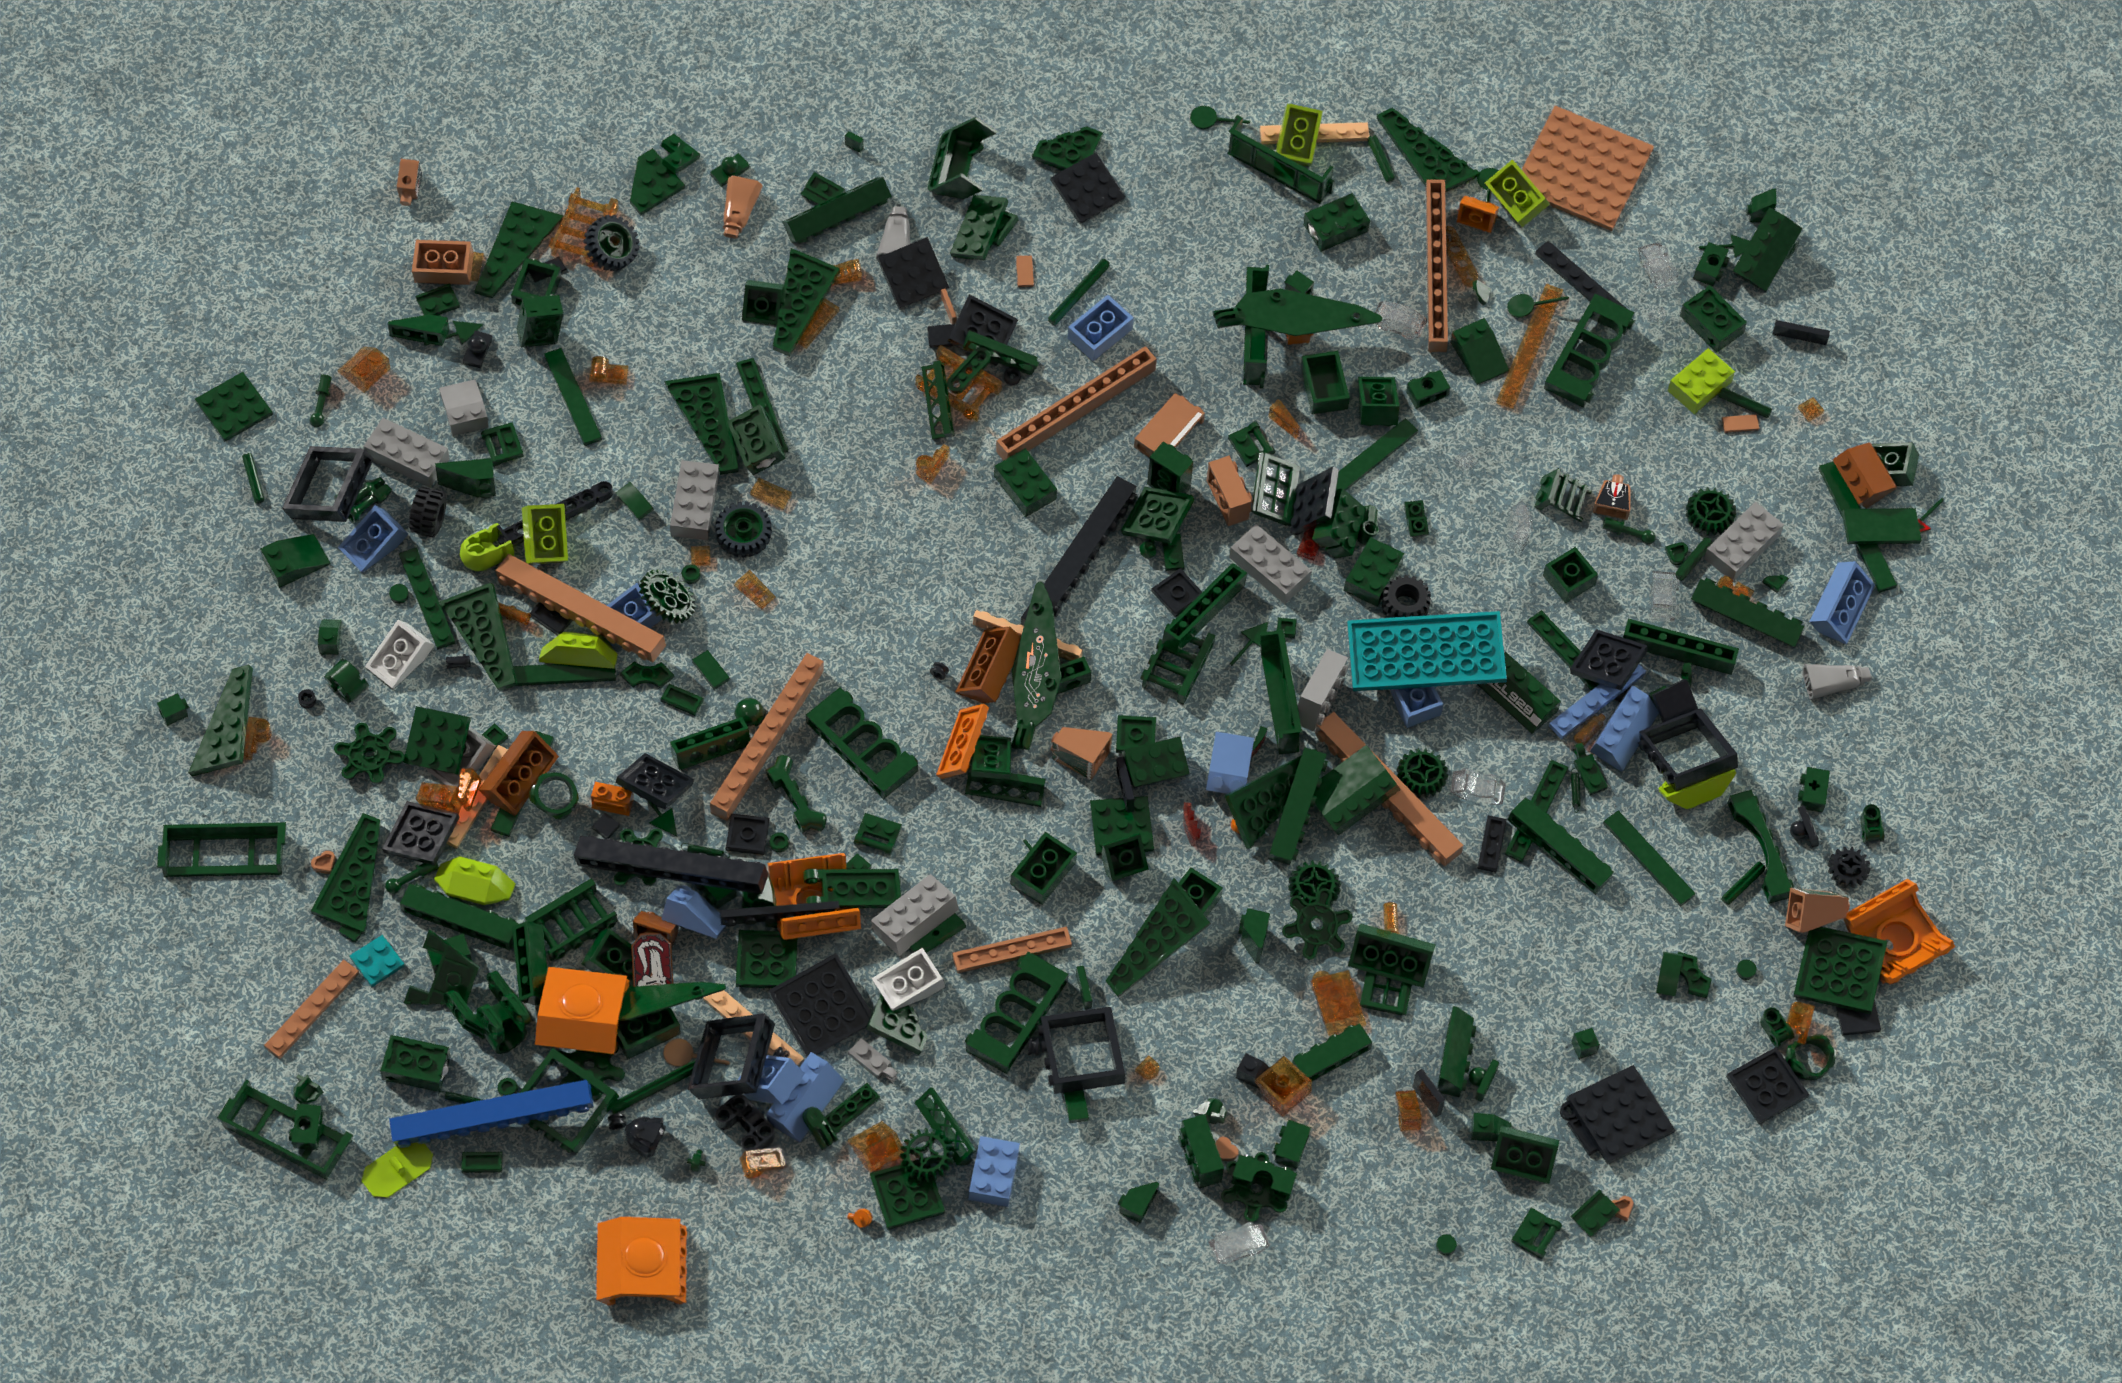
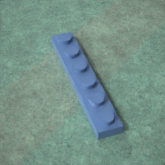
M1639 664L1622 691L1599 684L1551 721L1549 727L1562 740L1646 674V670Z

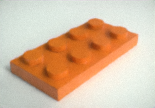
M984 703L959 710L936 774L940 779L964 774L968 770L971 756L975 752V745L981 735L983 723L987 718L989 707Z

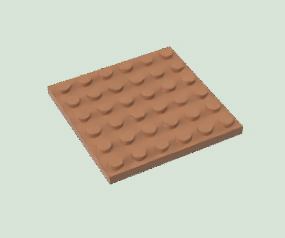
M1554 106L1522 171L1550 203L1549 206L1613 231L1654 146Z

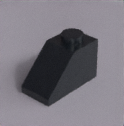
M1245 1053L1236 1072L1237 1079L1272 1095L1280 1079L1264 1061Z

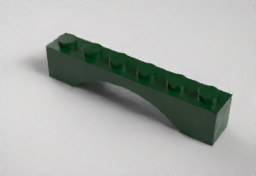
M1752 789L1730 795L1727 804L1733 819L1753 834L1763 850L1766 872L1762 889L1768 904L1789 899L1790 888H1794V884L1791 879H1788L1786 865L1784 862H1781L1778 846L1774 845L1771 829L1767 828L1765 814L1759 809L1758 797L1754 796Z

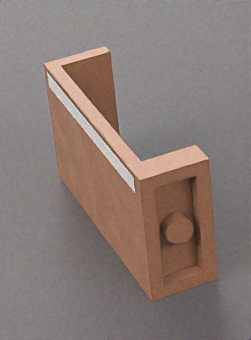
M1174 393L1135 437L1134 448L1149 458L1163 441L1176 448L1198 422L1201 424L1204 422L1205 413L1200 407L1188 402L1185 397Z

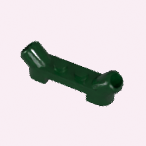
M786 755L777 756L775 765L765 770L766 775L774 789L782 786L795 807L796 811L793 812V820L800 832L803 833L809 829L824 830L827 820L826 814L810 810L806 797L804 795L801 796L798 792L799 787L796 781H792L789 777L793 765L792 759Z

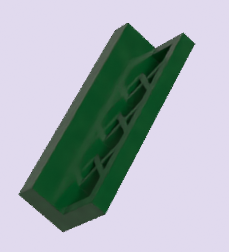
M972 331L967 333L963 350L972 353L976 348L984 347L989 350L992 361L1007 367H1015L1020 372L1032 375L1038 367V357Z
M940 360L933 361V365L922 366L921 368L932 440L952 437L955 434L945 366ZM934 369L935 379L931 381L928 379L927 370ZM934 385L937 387L938 393L936 400L930 396V391ZM936 404L940 407L941 415L938 418L933 415V408ZM941 422L943 433L936 435L935 428Z
M969 765L965 794L1041 807L1046 779L1010 773V780L971 776V766ZM971 781L980 782L983 787L979 790H971ZM998 785L1002 791L995 794L991 793L988 788ZM1015 788L1021 794L1017 797H1012L1007 791ZM1038 792V801L1030 800L1027 794Z
M930 1087L914 1102L931 1128L936 1129V1135L942 1132L944 1134L943 1138H949L948 1144L953 1145L951 1151L954 1152V1157L952 1159L956 1165L970 1164L973 1161L971 1155L976 1149L935 1089ZM962 1143L965 1144V1146L967 1147L968 1151L964 1148V1146L962 1145Z

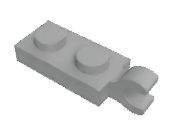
M862 1038L848 1051L850 1057L877 1079L883 1075L893 1083L898 1078L896 1076L897 1072L890 1067L891 1061Z

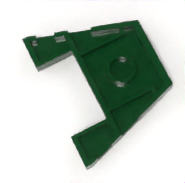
M429 930L423 948L442 954L430 991L410 985L404 1004L446 1005L443 995L451 990L458 992L467 1004L479 966L436 933Z

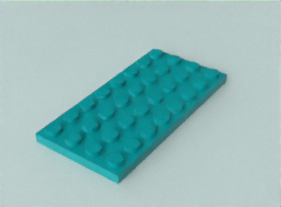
M1500 611L1347 620L1353 692L1502 683L1507 681Z

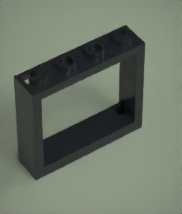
M310 446L282 509L291 519L346 522L374 459L362 448ZM321 460L352 462L333 506L301 505Z
M1701 708L1639 731L1640 742H1638L1640 749L1645 751L1649 761L1656 765L1659 774H1663L1667 784L1671 785L1675 791L1738 768L1736 751ZM1698 728L1720 758L1677 774L1654 744Z
M1111 1007L1041 1017V1025H1037L1038 1035L1043 1037L1041 1050L1042 1053H1046L1047 1058H1044L1045 1069L1050 1071L1048 1084L1053 1086L1054 1094L1125 1084V1070ZM1104 1021L1114 1070L1059 1078L1049 1029Z
M765 1013L707 1021L687 1090L697 1099L757 1093L775 1023ZM753 1031L740 1080L708 1084L721 1035Z

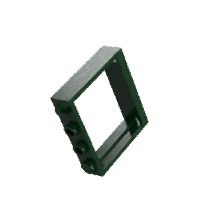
M552 1048L519 1093L534 1090L555 1061L582 1081L587 1080L592 1088L605 1096L572 1142L544 1122L537 1119L529 1120L528 1126L537 1132L539 1129L545 1133V1138L553 1143L555 1140L561 1144L560 1148L565 1152L570 1153L572 1151L577 1154L617 1101L619 1095L615 1090Z

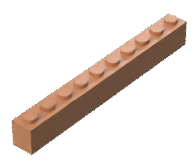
M1427 180L1428 352H1447L1445 180Z
M1146 346L996 440V452L1004 461L1024 448L1030 451L1154 372L1157 359Z
M510 554L506 556L495 570L498 581L502 585L512 587L517 593L529 596L536 603L541 602L547 609L559 612L562 617L574 620L579 626L589 628L594 634L604 636L613 644H619L627 652H634L642 660H649L653 663L666 647L663 635Z
M806 653L710 802V812L725 821L729 820L731 813L733 814L824 671L823 660Z
M1334 711L1324 718L1322 725H1317L1315 730L1317 739L1320 742H1325L1328 745L1329 751L1333 755H1337L1341 762L1366 745ZM1378 758L1400 788V791L1381 805L1385 809H1389L1396 821L1402 822L1406 826L1407 832L1411 836H1415L1419 840L1420 845L1432 853L1434 860L1437 863L1441 862L1445 867L1462 853L1464 845Z

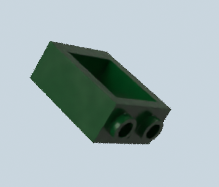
M525 258L511 293L512 304L521 306L522 298L530 296L542 297L521 291L529 269L550 275L552 278L545 296L555 295L562 277L561 268L555 264H545L537 259Z

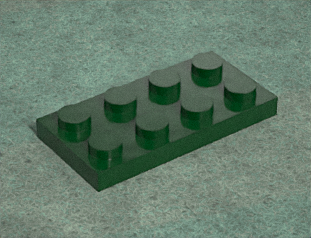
M973 195L950 251L952 257L985 261L1009 203L1007 198Z

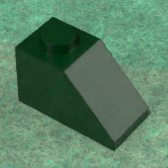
M1770 189L1751 198L1750 204L1746 206V215H1749V222L1761 223L1769 207L1775 210L1777 205L1776 189Z
M322 619L318 632L319 654L339 655L342 620Z
M1474 1113L1471 1121V1140L1497 1142L1500 1127L1511 1128V1122L1495 1114Z
M1152 1182L1131 1188L1126 1195L1122 1194L1118 1202L1120 1206L1119 1213L1141 1224L1159 1191L1160 1183Z

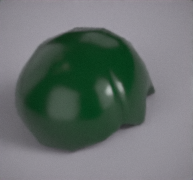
M745 698L736 704L734 714L736 719L742 717L748 727L749 725H760L765 718L766 712L761 702L754 698Z

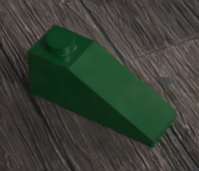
M431 314L388 322L389 335L391 337L443 346L450 331L447 317Z

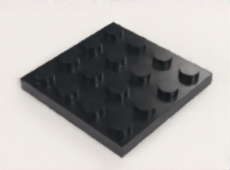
M837 953L767 992L806 1058L811 1052L818 1055L866 1028L872 1016V1012Z
M1634 1065L1568 1095L1566 1101H1568L1607 1165L1675 1132V1128Z

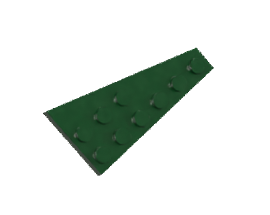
M1393 107L1377 114L1376 119L1425 187L1427 180H1445L1446 193L1480 176L1478 170H1473L1467 165L1466 161L1458 159L1451 150L1432 136H1427L1423 133L1424 130L1420 127H1415L1409 122V119Z
M512 201L476 285L475 294L493 298L506 284V281L518 271L525 258L528 259L542 244V241L554 231L558 223L563 221L564 215Z
M790 249L773 350L790 357L838 277L840 268L795 249Z
M720 373L665 381L666 388L712 463L719 465V474L738 472L732 433L727 423L729 418Z
M490 582L439 601L499 691H503L518 685L494 585Z
M249 664L232 669L188 773L191 776L243 764L253 668Z
M1301 756L1225 795L1246 849H1251L1254 842L1265 833L1267 827L1274 823L1283 813Z
M362 813L314 903L311 914L359 931L365 935L381 828L380 819Z
M1175 878L1172 879L1169 887L1161 896L1160 901L1151 911L1137 932L1136 937L1129 944L1123 957L1118 961L1106 979V983L1117 997H1120L1211 924Z

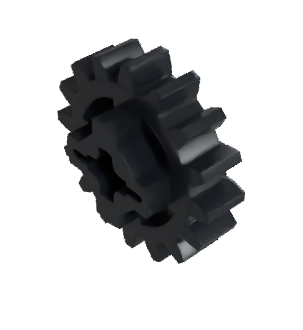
M1843 847L1842 852L1837 849L1835 854L1831 855L1827 865L1830 867L1828 873L1833 874L1832 880H1838L1837 885L1844 883V887L1847 888L1848 884H1851L1852 888H1855L1856 883L1861 886L1863 880H1867L1871 870L1869 868L1870 861H1865L1867 855L1861 856L1860 849L1855 852L1854 847H1851L1850 850Z

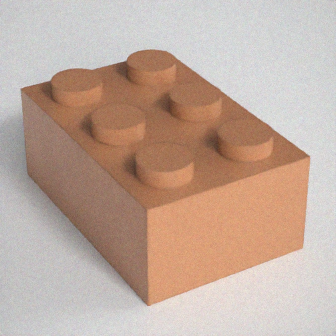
M416 240L412 265L414 282L470 285L474 255L471 242Z
M1230 456L1209 462L1206 479L1228 526L1249 520L1251 503L1253 502L1250 492H1246L1243 477H1239L1237 473V464L1235 461L1232 462Z

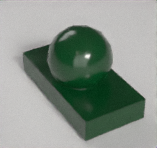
M738 153L733 157H725L721 165L712 170L710 175L723 187L728 183L729 177H738L750 168V164Z
M1492 1059L1487 1072L1482 1067H1475L1469 1072L1470 1083L1479 1087L1475 1096L1476 1100L1483 1101L1498 1070L1499 1061Z

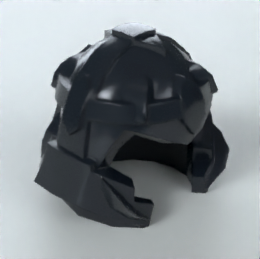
M639 1117L632 1120L625 1128L628 1145L645 1159L654 1156L659 1141L662 1139L666 1126L663 1124V1118Z

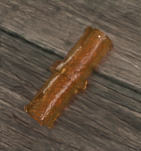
M498 602L500 613L507 620H515L528 625L531 619L530 613L518 610L516 606H508Z

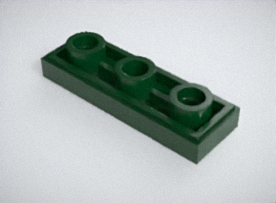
M954 913L911 945L909 950L915 953L923 948L925 953H928L965 929L966 924Z
M866 1083L827 1114L825 1118L834 1133L837 1134L878 1101L880 1096Z

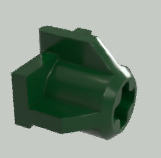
M298 1074L296 1076L299 1082L293 1088V1097L298 1103L309 1104L316 1101L324 1093L321 1087L314 1083L308 1075L303 1077Z
M1210 1098L1205 1103L1199 1105L1198 1110L1194 1109L1193 1113L1195 1117L1205 1114L1208 1123L1224 1124L1227 1110L1220 1100Z

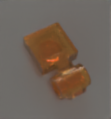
M1729 576L1721 577L1716 584L1720 588L1723 585L1733 590L1732 593L1738 596L1741 593L1751 598L1754 593L1753 589L1740 582L1733 586V579Z

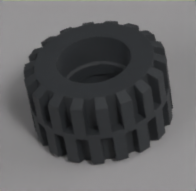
M423 486L419 488L411 506L409 516L410 532L432 538L438 534L446 510V494L444 491Z
M1404 575V578L1398 576L1396 580L1392 579L1390 584L1386 585L1382 599L1383 614L1387 615L1386 618L1427 616L1431 602V593L1428 591L1427 584L1423 585L1421 579L1418 581L1416 580L1417 577L1412 576V578H1409V575ZM1407 596L1415 600L1416 604L1405 606L1400 604L1397 598Z

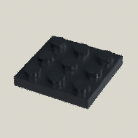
M1097 152L1052 176L1050 179L1079 224L1125 199V195Z
M928 237L877 258L898 309L939 293L941 289L949 288Z
M969 294L947 341L963 349L967 333L972 331L1007 345L1018 319ZM992 360L990 361V363L993 364V365H995V366H997V365L999 364V363L994 362V361H992Z
M1333 466L1298 484L1290 533L1299 535L1331 518L1339 469Z
M1596 629L1571 666L1570 674L1622 691L1648 651L1647 645Z
M644 753L617 776L615 783L665 810L693 785L694 779Z
M406 801L382 850L386 854L435 866L460 817L455 812Z
M1777 1047L1726 1075V1078L1759 1125L1807 1099L1810 1095Z

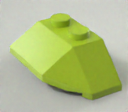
M563 632L542 647L539 662L615 669L618 654L602 635Z
M1733 769L1679 791H1675L1665 781L1658 790L1668 801L1685 809L1694 808L1697 805L1721 797L1735 777L1736 770Z
M460 856L441 863L434 878V881L438 883L446 895L482 905L510 900L516 884L499 867Z

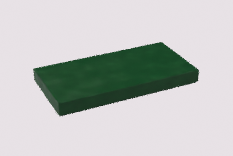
M1916 508L1842 510L1847 544H1920L1922 541Z

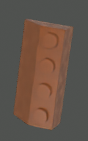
M1010 626L985 629L955 692L981 703L996 702L1013 667L1021 636Z
M521 731L478 790L491 803L516 816L529 798L530 789L533 785H536L537 778L547 773L559 756L535 731Z

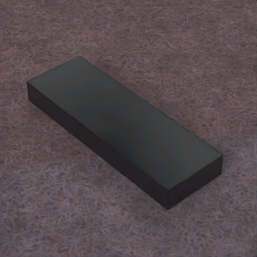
M1776 320L1772 335L1827 345L1830 331Z
M1118 757L1116 759V772L1125 808L1128 813L1134 812V795L1124 757Z
M1487 816L1477 869L1497 872L1507 819Z

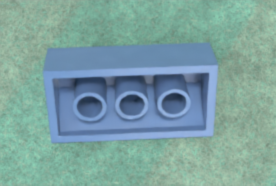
M1856 561L1839 562L1809 621L1819 633L1844 644L1848 643L1875 587L1873 581Z
M1632 685L1617 706L1590 752L1623 772L1639 746V731L1650 728L1659 714L1649 695Z
M812 1052L800 1066V1069L805 1074L801 1078L800 1084L791 1092L789 1099L783 1105L773 1104L766 1113V1119L773 1127L799 1143L809 1131L803 1121V1112L809 1107H817L823 1112L844 1082V1079L827 1061Z

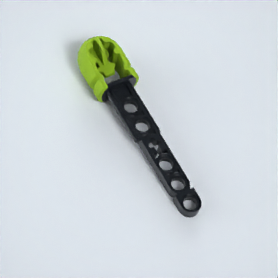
M602 481L591 486V489H585L557 503L564 504L565 521L596 506L598 502L601 504L609 500L613 496V487L609 482ZM603 488L609 489L608 493H600L599 491ZM586 496H590L593 498L589 502L583 500V498ZM570 504H574L577 506L575 509L572 510L566 508ZM523 520L505 529H502L498 523L489 526V529H483L469 536L463 541L459 555L463 564L470 570L484 571L501 563L508 554L514 556L513 547L524 542V534L517 532L523 528ZM498 541L500 545L495 547L493 542Z

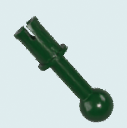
M325 374L320 376L319 387L315 391L318 395L315 413L309 419L310 424L314 427L322 426L325 421L322 413L325 399L330 396L329 389L332 377Z
M1605 517L1602 529L1616 532L1619 536L1622 532L1640 538L1645 544H1652L1656 540V535L1652 530L1640 531L1625 526L1624 521L1619 522Z
M426 863L419 866L415 865L416 870L403 877L387 880L385 884L386 891L390 894L398 893L402 885L419 876L424 879L425 875L438 870V863L435 866Z

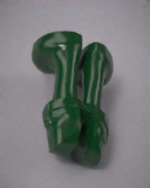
M382 477L364 483V488L360 490L354 505L364 498H368L352 508L348 517L351 523L358 522L360 515L374 503H382L392 492L391 487L385 484Z

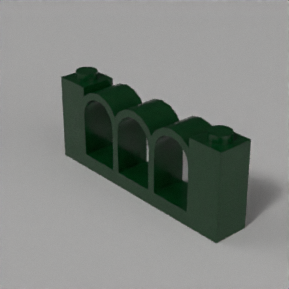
M1595 294L1545 380L1544 389L1583 408L1586 403H1590L1594 396L1592 390L1597 385L1600 370L1606 368L1609 364L1611 350L1618 347L1622 334L1625 335L1628 329L1632 330L1636 321L1634 320L1635 312ZM1591 320H1594L1613 329L1617 336L1613 339H1605L1586 329ZM1582 340L1599 348L1606 356L1600 360L1591 359L1575 351V348L1579 341ZM1569 360L1590 370L1594 377L1590 380H1581L1564 372L1563 369Z
M841 687L806 714V723L883 800L918 772L917 759L906 751L901 754L900 746L895 741L883 739L881 727L875 722L865 721L862 708L854 704L852 695ZM850 714L858 717L860 720L858 724L841 738L829 728L845 715ZM869 732L876 735L877 741L859 756L847 746L862 733ZM888 750L893 752L896 758L877 774L866 764L868 760L880 751Z
M1029 951L1025 956L1019 958L1016 964L1018 971L1011 976L1009 981V991H1005L997 997L995 1012L987 1014L982 1019L980 1030L976 1028L973 1034L969 1033L965 1040L966 1052L1005 1074L1008 1073L1028 1043L1029 1037L1031 1038L1036 1031L1037 1025L1041 1023V1017L1047 1014L1068 982V973ZM1021 980H1028L1048 992L1040 1004L1019 993L1014 985ZM1006 1002H1015L1033 1012V1014L1024 1026L1001 1012L1000 1006ZM993 1023H999L1019 1035L1012 1046L1009 1047L988 1035L985 1031L986 1027Z

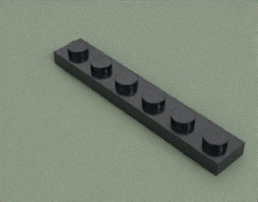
M1545 242L1535 251L1537 257L1589 302L1597 294L1626 308L1551 242Z
M839 901L720 910V923L728 927L744 923L746 925H754L757 922L770 924L781 921L782 918L839 911Z

